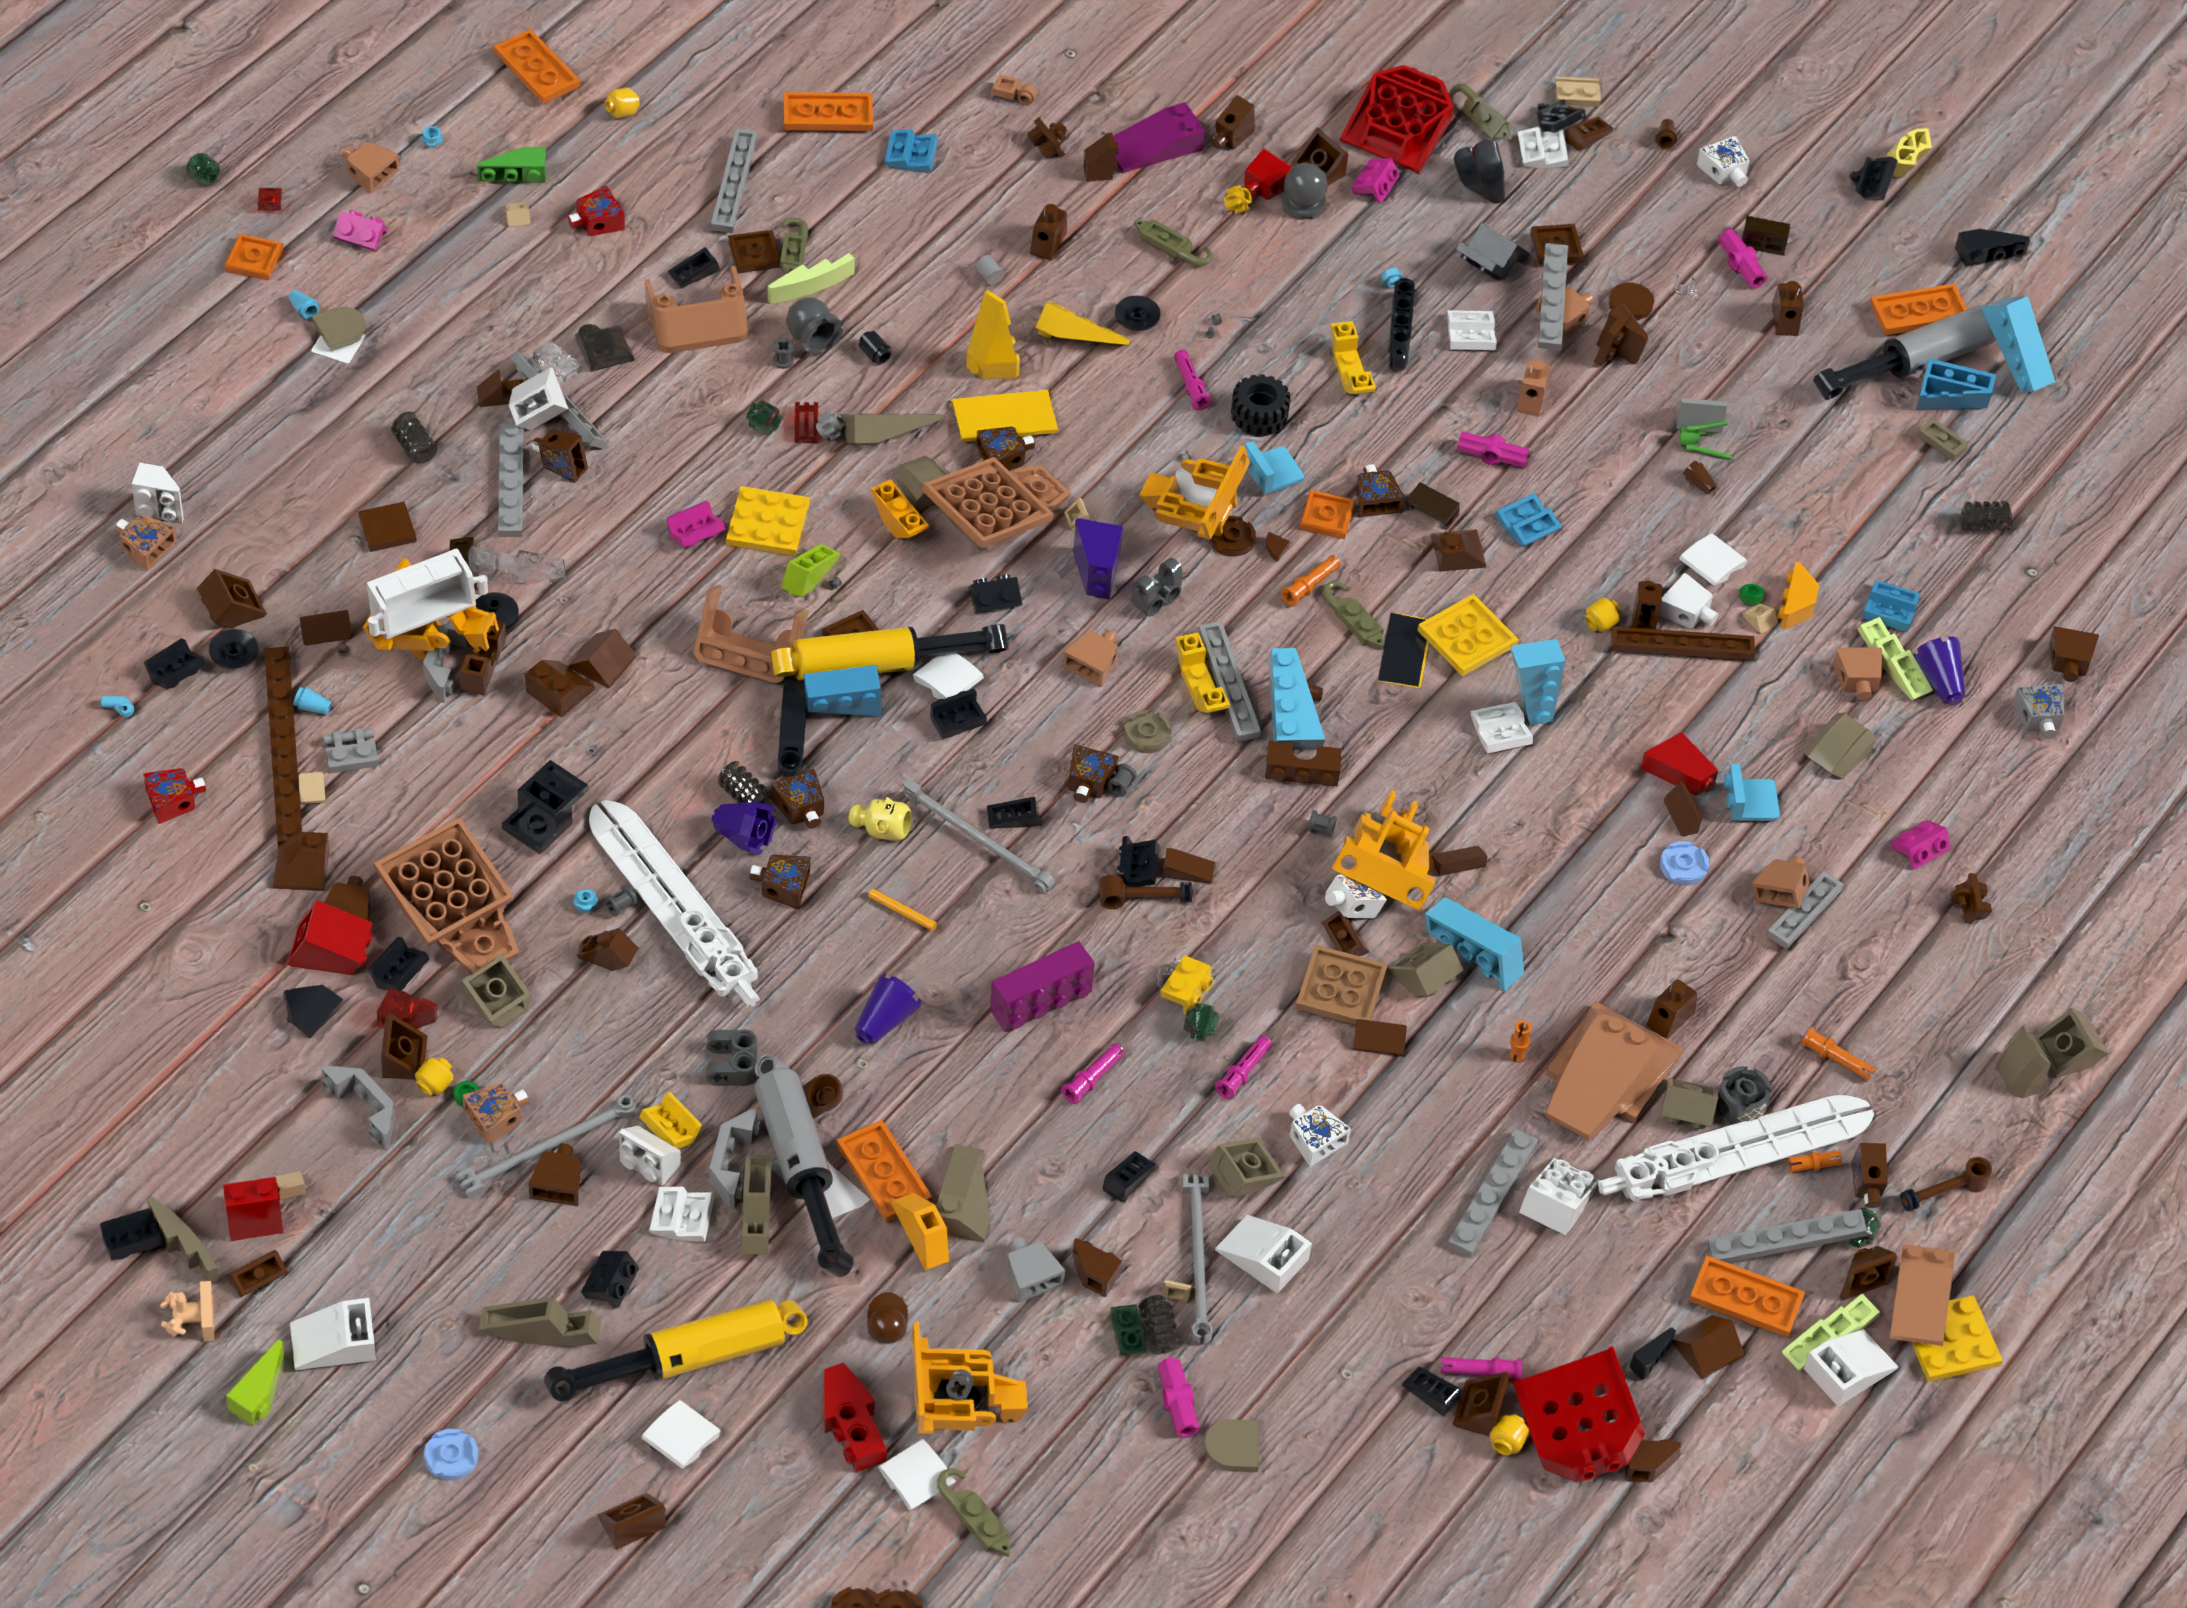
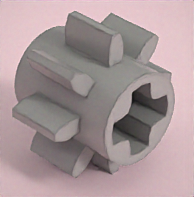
M830 410L817 417L820 422L816 424V428L824 439L830 437L831 441L844 433L842 428L845 427V423L839 413L831 414Z

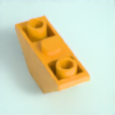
M891 479L871 488V494L882 522L895 538H910L929 529L928 523Z
M1795 562L1793 571L1788 570L1786 584H1790L1789 588H1784L1782 601H1785L1786 604L1780 606L1778 618L1782 619L1780 629L1790 628L1812 618L1819 584L1800 562Z
M915 1193L893 1200L891 1204L925 1271L947 1264L949 1262L947 1227L936 1206Z

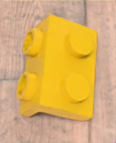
M1184 955L1162 987L1161 997L1182 1005L1184 1015L1193 1008L1197 1009L1203 993L1209 991L1213 984L1211 966Z
M671 1092L664 1095L661 1104L643 1109L639 1116L658 1138L677 1149L693 1144L702 1126Z

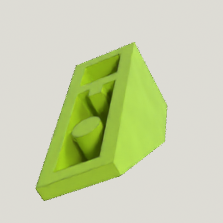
M819 544L788 562L781 588L788 590L793 596L802 597L816 587L840 558L841 553L823 544Z
M278 1339L226 1395L228 1410L252 1426L260 1419H264L270 1412L284 1360V1348L281 1340Z

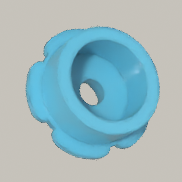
M435 126L426 127L423 130L421 141L426 143L427 146L435 147L442 143V133Z
M1397 268L1388 269L1381 275L1382 284L1393 288L1395 282L1402 278L1403 274L1399 273Z
M580 890L576 892L573 903L580 912L589 913L595 909L598 898L592 890Z

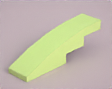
M848 253L832 264L827 259H824L810 269L806 268L803 264L768 285V302L773 304L793 300L816 293L841 282L854 274L855 258Z
M1880 617L1858 627L1857 630L1869 648H1882L1883 669L1912 701L1933 691L1911 651L1905 652L1895 633L1889 634Z
M1861 1294L1845 1308L1841 1306L1824 1321L1820 1319L1782 1350L1781 1353L1800 1372L1804 1369L1810 1351L1830 1339L1863 1330L1880 1316V1311Z

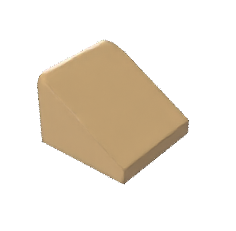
M526 202L505 205L508 226L530 224V212Z
M1758 604L1742 613L1743 617L1759 633H1764L1778 624L1776 610L1763 604Z
M323 772L299 774L300 803L326 802Z
M301 1171L275 1176L280 1200L306 1194Z
M1165 1280L1163 1297L1187 1303L1192 1286Z

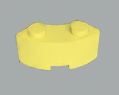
M1922 128L1910 131L1890 149L1886 157L1892 156L1898 160L1892 177L1903 178L1916 165V161H1919L1932 148L1929 129Z

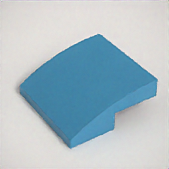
M913 129L892 130L884 161L885 165L901 170L932 172L938 145L937 135H915Z
M1535 493L1495 513V517L1503 528L1522 547L1562 528L1551 509L1545 510Z
M1875 580L1862 619L1871 621L1880 617L1885 626L1908 632L1921 593Z

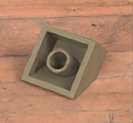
M1422 943L1387 968L1388 972L1413 995L1425 997L1435 995L1439 991L1438 988L1453 982L1457 978L1456 975L1464 970L1452 944Z
M2070 1008L2034 1036L2050 1061V1068L2055 1077H2062L2089 1069L2109 1054L2086 1014Z
M1668 1078L1661 1116H1665L1666 1121L1680 1123L1681 1120L1691 1122L1690 1126L1699 1129H1705L1706 1126L1712 1127L1718 1101V1089Z

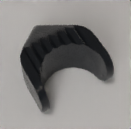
M1488 139L1476 143L1474 147L1468 146L1457 150L1454 155V163L1462 184L1491 202L1500 203L1504 201V167L1497 143Z

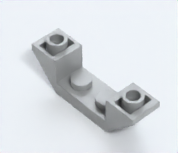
M450 622L438 626L437 629L438 632L445 634L449 638V645L446 648H435L434 651H428L423 662L424 678L438 700L445 703L448 694H452L455 686V680H452L451 669L443 667V656L445 653H449L451 645L468 648L469 645L465 636L458 634Z
M324 1066L322 1068L323 1080H321L324 1089L328 1093L332 1092L338 1099L355 1090L359 1098H365L375 1114L368 1118V1134L374 1143H380L385 1150L388 1149L395 1119L394 1102L363 1069Z
M752 1108L721 1125L709 1167V1182L727 1206L735 1209L737 1199H742L744 1184H740V1173L728 1171L729 1159L726 1158L728 1153L733 1152L735 1142L751 1145L754 1135H759L761 1120H757V1109Z

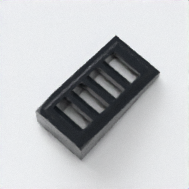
M704 247L670 269L668 274L680 288H683L715 274L720 270L717 260ZM690 269L692 273L688 274L686 270ZM682 273L685 278L681 279L678 274Z
M1035 796L987 805L990 828L1041 826L1039 807ZM996 812L1001 813V819L996 818ZM1006 812H1010L1011 817H1007Z
M1134 1151L1105 1176L1102 1189L1118 1201L1123 1202L1151 1173L1156 1164ZM1133 1163L1136 1164L1137 1166H1139V1167L1142 1168V1169L1140 1170L1139 1168H1137L1136 1166H1134Z
M1673 1327L1667 1329L1633 1353L1630 1369L1642 1381L1647 1378L1672 1345L1676 1332Z
M1419 1366L1402 1383L1405 1389L1443 1417L1460 1400L1462 1392L1461 1389ZM1418 1377H1421L1423 1380L1418 1385L1413 1383ZM1428 1382L1430 1386L1426 1390L1423 1389ZM1435 1388L1439 1390L1436 1394L1431 1393Z

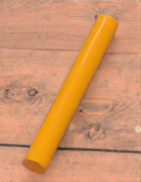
M871 889L868 898L931 931L935 929L937 922L875 889Z

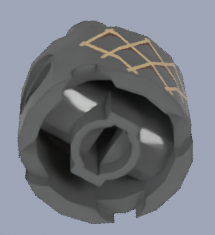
M1746 1066L1732 1068L1725 1073L1718 1091L1717 1108L1720 1114L1730 1121L1731 1125L1756 1120L1766 1114L1771 1097V1083L1767 1076L1755 1068L1754 1071L1747 1070L1748 1067Z

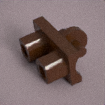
M1039 117L1035 119L1036 127L1027 133L1031 142L1036 146L1041 141H1046L1038 147L1045 159L1054 154H1057L1059 158L1064 156L1065 152L1060 147L1059 139L1060 141L1066 139V126L1063 123L1055 124L1052 122L1049 125V130Z
M1969 873L1968 879L1964 883L1955 886L1956 890L1951 892L1950 898L1952 903L1959 904L1960 908H1962L1965 923L1971 924L1976 918L1986 919L1991 914L1992 908L1990 903L1982 902L1983 898L1987 895V885L1978 882L1976 874Z

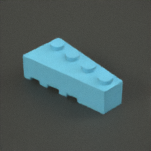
M2028 296L2002 298L1982 307V312L2020 391L2032 392L2054 383L2055 379Z
M1552 639L1511 646L1521 703L1529 725L1553 722L1565 666V658L1558 640Z
M1272 648L1269 655L1273 741L1293 743V749H1317V746L1324 745L1325 736L1296 648Z
M1446 897L1425 913L1428 933L1443 944H1452L1453 948L1455 947L1463 960L1469 964L1473 961L1482 968L1481 973L1488 979L1491 976L1499 981L1498 986L1504 991L1524 975L1521 938L1516 934L1506 931L1496 923L1484 919L1479 914L1462 907L1459 903L1453 902Z

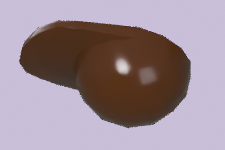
M830 1074L818 1075L802 1086L813 1119L825 1111H830L837 1107L844 1093L841 1082L834 1075Z
M890 1292L881 1293L871 1301L868 1307V1333L873 1339L882 1343H894L901 1340L907 1331V1305L897 1294Z

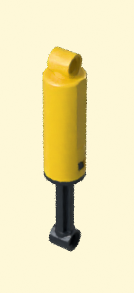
M1004 624L986 626L982 628V631L917 638L913 627L797 639L793 642V648H781L771 651L774 677L795 675L799 681H804V674L872 665H877L878 673L913 670L919 666V657L984 650L985 653H999L1008 650L1009 646Z
M772 1299L763 1300L644 1334L645 1348L575 1369H566L561 1366L553 1367L547 1371L544 1383L551 1396L555 1400L563 1402L571 1399L577 1390L651 1369L655 1380L660 1381L781 1346L785 1342L784 1332L790 1335L801 1333L807 1326V1317L795 1301L786 1300L776 1306ZM796 1314L792 1320L787 1321L789 1316ZM565 1381L562 1386L555 1387L558 1382Z

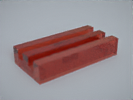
M795 402V443H818V430L816 428L818 423V402H814V405H809V402H804V405H800V402ZM800 412H804V436H799ZM809 412H813V437H809Z

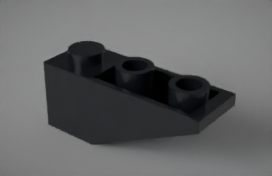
M1974 229L1959 232L1955 250L1964 266L1967 267L2026 255L2030 238L2025 235Z

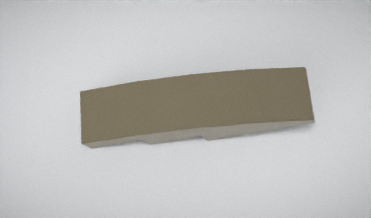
M152 1196L147 1198L148 1208H151L155 1224L168 1252L179 1249L189 1269L200 1266L206 1280L211 1281V1285L219 1282L216 1264L193 1231L175 1213Z

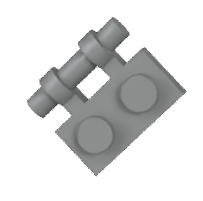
M360 727L355 728V731L340 733L339 730L333 731V734L323 735L324 745L334 744L335 746L325 748L329 773L379 766L375 741H364V739L374 738L372 728L362 729ZM355 740L357 742V744L344 746L342 745V742H349Z

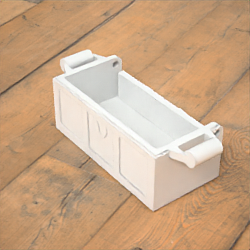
M454 549L367 582L372 615L368 619L370 635L378 636L383 634L385 639H389L476 605L475 600L488 593L487 577L485 575L473 577L459 550ZM474 583H478V592H475Z

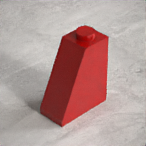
M1683 732L1644 752L1641 768L1644 771L1675 786L1683 781L1689 793L1695 796L1704 791H1710L1716 785L1717 768Z

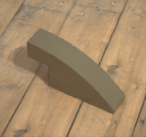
M746 1155L741 1254L768 1255L772 1156Z
M554 1297L483 1307L478 1330L487 1335L522 1343L548 1346H583L598 1343L601 1320L592 1310L567 1313Z

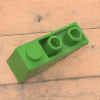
M521 147L477 163V181L545 182L546 147Z

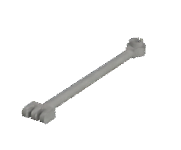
M904 780V795L906 799L915 805L920 802L1031 877L1032 881H1034L1033 886L1037 891L1045 893L1050 891L1055 885V880L1050 874L1035 869L924 794L921 791V786L913 780Z
M623 1095L617 1099L611 1109L477 1174L469 1167L457 1173L455 1179L460 1183L461 1188L466 1190L465 1194L468 1198L484 1192L482 1182L614 1118L632 1117L636 1112V1101L634 1102V1098L629 1095Z
M1182 1174V1192L1191 1193L1196 1322L1192 1326L1191 1337L1197 1344H1200L1201 1335L1198 1334H1204L1203 1344H1206L1212 1338L1213 1327L1207 1322L1201 1193H1209V1175L1203 1174V1183H1199L1198 1174H1193L1192 1183H1188V1174Z

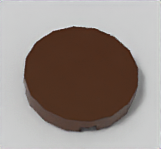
M1633 282L1616 285L1611 290L1609 306L1612 310L1621 302L1636 320H1641L1652 312L1654 297L1650 290L1641 284Z
M1228 516L1223 526L1222 535L1216 536L1213 534L1209 542L1218 553L1237 557L1245 555L1252 550L1256 540V531L1249 521L1247 523L1241 517Z

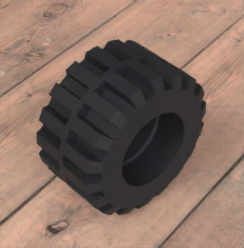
M1260 374V376L1250 375V378L1245 377L1242 379V382L1236 384V388L1233 391L1231 414L1232 420L1236 422L1238 428L1242 427V431L1246 433L1251 432V435L1261 434V436H1266L1267 433L1272 435L1276 433V430L1280 431L1283 429V425H1286L1289 415L1291 395L1288 392V387L1282 385L1283 382L1281 380H1275L1273 376L1265 377L1264 374Z

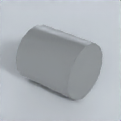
M986 255L976 263L977 271L989 285H995L1003 279L1005 272L992 256Z

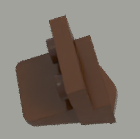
M1621 302L1610 311L1596 344L1600 349L1594 363L1601 367L1607 359L1611 361L1615 354L1632 364H1637L1648 342L1646 331Z

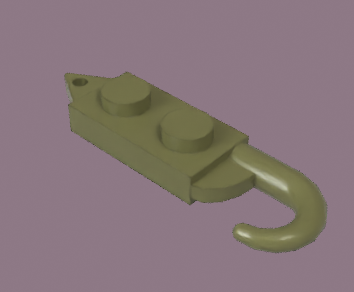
M1457 84L1450 89L1449 95L1454 106L1453 97L1455 93L1460 91L1468 97L1463 106L1464 113L1494 140H1512L1508 127L1510 123L1469 86Z
M788 218L782 223L783 228L788 224H795L800 227L799 232H788L784 235L779 269H783L786 274L804 262L808 224L800 218Z
M1134 220V226L1140 234V239L1171 256L1179 257L1195 266H1205L1212 261L1213 253L1209 248L1204 247V251L1207 253L1205 258H1198L1192 255L1193 245L1189 238L1156 220Z
M1332 581L1324 585L1322 589L1324 600L1332 607L1335 615L1363 645L1369 644L1383 649L1382 636L1384 629L1356 599L1349 597L1337 600L1330 592L1332 588L1336 587L1347 590V586L1338 581Z
M956 1468L943 1470L937 1478V1488L951 1505L953 1512L986 1551L992 1550L1009 1557V1531L976 1492L962 1490L954 1493L947 1485L946 1480L951 1475L959 1476L961 1479L965 1478V1474L961 1470Z

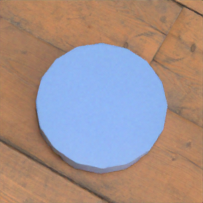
M1678 841L1669 844L1662 852L1660 869L1671 882L1680 885H1693L1705 878L1709 869V857L1705 850L1701 847H1695L1694 843Z
M445 1429L435 1433L432 1439L426 1443L424 1447V1462L428 1471L435 1477L443 1480H458L466 1477L474 1470L478 1463V1446L475 1439L471 1435L464 1434V1431Z

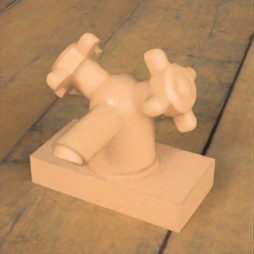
M211 1281L200 1282L201 1300L197 1302L186 1303V1297L183 1292H169L164 1302L160 1304L162 1309L166 1307L173 1309V1319L168 1323L165 1321L161 1323V1326L173 1337L186 1333L185 1329L180 1328L182 1323L201 1322L204 1342L215 1341Z

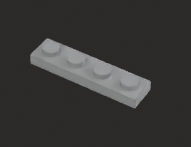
M1823 871L1807 888L1800 908L1789 907L1768 930L1767 937L1788 949L1842 891L1844 884Z

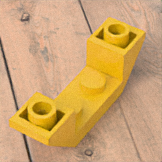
M1353 321L1331 324L1334 361L1345 393L1359 394L1376 391L1371 372H1364L1357 352L1359 337Z
M1199 633L1175 637L1181 674L1196 709L1209 713L1230 708V703L1223 687H1215L1206 667V649Z

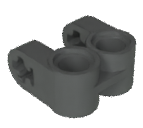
M1170 557L1160 564L1159 573L1152 579L1144 575L1134 582L1131 601L1149 617L1158 613L1164 603L1166 605L1171 604L1180 595L1183 570L1179 562Z
M746 1029L710 1031L707 1035V1049L713 1053H731V1062L717 1061L709 1063L706 1067V1080L713 1085L748 1086L752 1084L757 1076L755 1073V1064L757 1062L756 1035Z

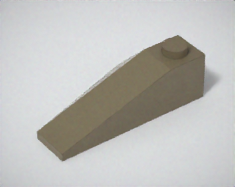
M840 414L845 423V427L842 430L846 442L855 443V448H869V443H878L942 419V414Z
M955 1144L936 1208L947 1227V1235L984 1242L990 1216L981 1150Z

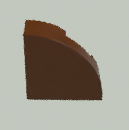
M1268 532L1266 537L1267 550L1274 560L1279 561L1288 549L1290 541Z

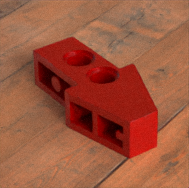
M844 1362L824 1369V1433L833 1431L836 1442H841L844 1447L843 1454L847 1464H852L856 1473L886 1462L887 1447L871 1418L875 1412L873 1396ZM843 1417H851L852 1419L846 1420ZM860 1438V1439H863V1440H862V1441H855V1440H853V1439Z

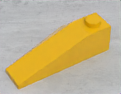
M989 290L984 292L967 350L966 368L982 379L1017 378L1019 376L1020 358L1019 354L1014 352L1013 344L1016 342L1014 336L1010 335L1008 328L1011 321L1006 301Z
M1049 300L1046 302L1035 327L1039 329L1038 334L1049 339L1051 336L1124 345H1128L1130 342L1129 338L1104 326L1100 327L1088 318L1078 317L1075 312Z

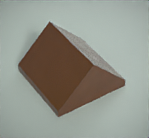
M1317 127L1291 164L1294 166L1301 163L1317 165L1325 172L1329 186L1346 175L1348 153Z
M616 629L596 633L571 661L569 668L610 688L636 658V653Z
M390 1013L385 1018L381 1052L383 1078L416 1080L415 1073L425 1062L428 1035Z
M1714 1315L1676 1335L1672 1342L1673 1346L1702 1380L1744 1356L1733 1320Z
M1502 1372L1466 1380L1453 1425L1460 1429L1490 1437L1489 1435L1498 1420L1510 1374Z
M645 1493L598 1514V1518L617 1550L664 1529L665 1507L662 1502Z

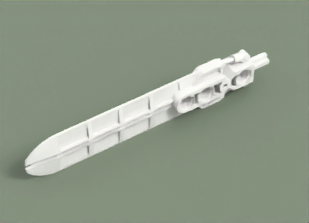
M601 801L602 806L616 825H614L598 805L595 804L591 809L589 817L593 836L681 948L692 967L700 976H704L709 981L708 984L717 991L719 996L728 995L731 998L738 994L747 1007L749 1005L754 1007L760 998L752 989L751 982L758 978V972L752 961L747 959L743 946L729 928L724 926L632 809L618 802ZM619 830L623 833V835H624V836L627 838V840L631 843V845L634 847V850H633V848L629 845V843L626 841V839L622 836V834L619 832ZM638 855L641 856V858L645 861V863L648 865V867L652 870L654 874L650 872V870L647 868V866L643 863V861L640 859ZM657 879H659V881L663 884V886L666 888V890L670 893V895H671L673 898H671V897L668 895V893H667V892L665 891V889L661 886V884L658 882ZM676 904H678V905L680 906V908L684 911V913H682V911L679 909V907H678ZM707 971H709L710 973L715 971L716 977L710 976L707 973Z
M1834 1095L1767 1114L1756 1120L1740 1122L1676 1142L1668 1141L1646 1148L1644 1152L1636 1156L1630 1155L1624 1159H1618L1615 1165L1617 1176L1598 1181L1600 1194L1607 1195L1622 1190L1626 1198H1631L1634 1202H1638L1640 1199L1652 1198L1653 1195L1657 1194L1669 1196L1689 1190L1697 1184L1856 1137L1869 1126L1874 1112L1873 1110L1848 1115L1870 1107L1869 1103L1853 1096ZM1655 1184L1659 1185L1661 1189L1652 1190L1651 1188Z

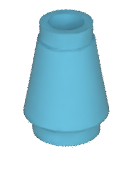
M294 290L289 294V301L302 319L311 320L312 315L319 312L318 302L298 290Z
M300 687L293 702V705L298 707V710L324 715L328 714L332 704L331 701L308 687L305 689Z

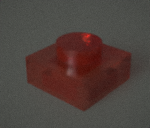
M259 188L258 211H281L282 188Z

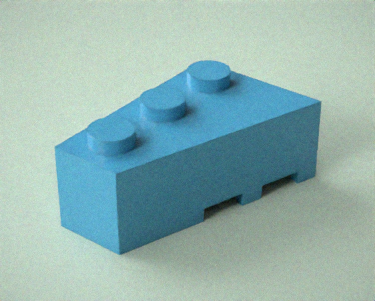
M1929 358L1916 410L1987 408L1992 395L1996 374Z
M877 665L804 674V690L808 712L881 716V687Z

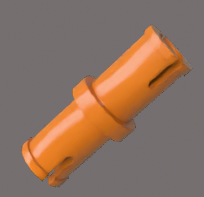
M1520 1020L1516 1023L1515 1032L1510 1039L1511 1050L1509 1058L1513 1061L1516 1055L1515 1062L1517 1063L1525 1059V1052L1529 1048L1531 1041L1529 1034L1532 1027L1527 1021L1525 1028V1020Z
M1840 1150L1823 1153L1812 1151L1809 1155L1788 1157V1164L1799 1163V1165H1793L1788 1168L1790 1173L1806 1170L1817 1172L1820 1168L1842 1166V1159L1831 1160V1158L1841 1156Z

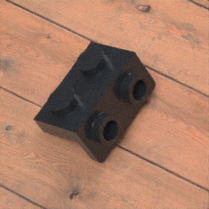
M1010 574L997 576L996 580L988 582L987 578L973 580V584L968 587V593H971L975 614L1023 605L1018 578H1010Z
M181 638L146 660L144 665L151 682L168 690L176 687L186 677L196 674L206 663L203 656L190 651L186 640Z
M975 689L961 691L956 695L939 699L931 704L930 719L942 739L987 724V717L976 701L977 692Z
M1123 836L1122 846L1119 847L1120 866L1117 867V875L1122 877L1126 887H1144L1156 884L1160 846L1156 839L1132 843L1129 836Z
M397 937L368 968V971L377 988L400 993L410 980L421 971L430 958L425 951L408 948L404 939Z
M151 1208L100 1223L104 1245L111 1260L124 1259L131 1254L150 1251L157 1246L163 1245Z
M602 1251L581 1290V1294L585 1299H606L613 1308H619L639 1270V1266L627 1251Z

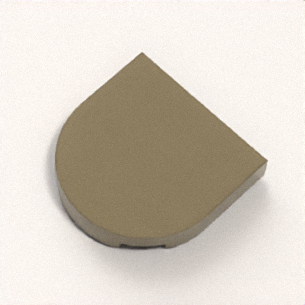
M336 307L312 315V322L330 351L358 342L366 330L364 316L356 309L350 307Z
M1226 1419L1212 1425L1205 1436L1204 1450L1206 1456L1224 1470L1258 1472V1420Z

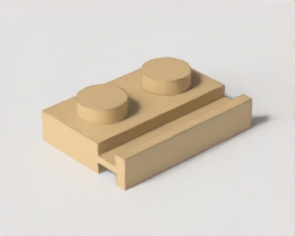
M1556 77V102L1565 99L1566 106L1600 107L1599 78Z

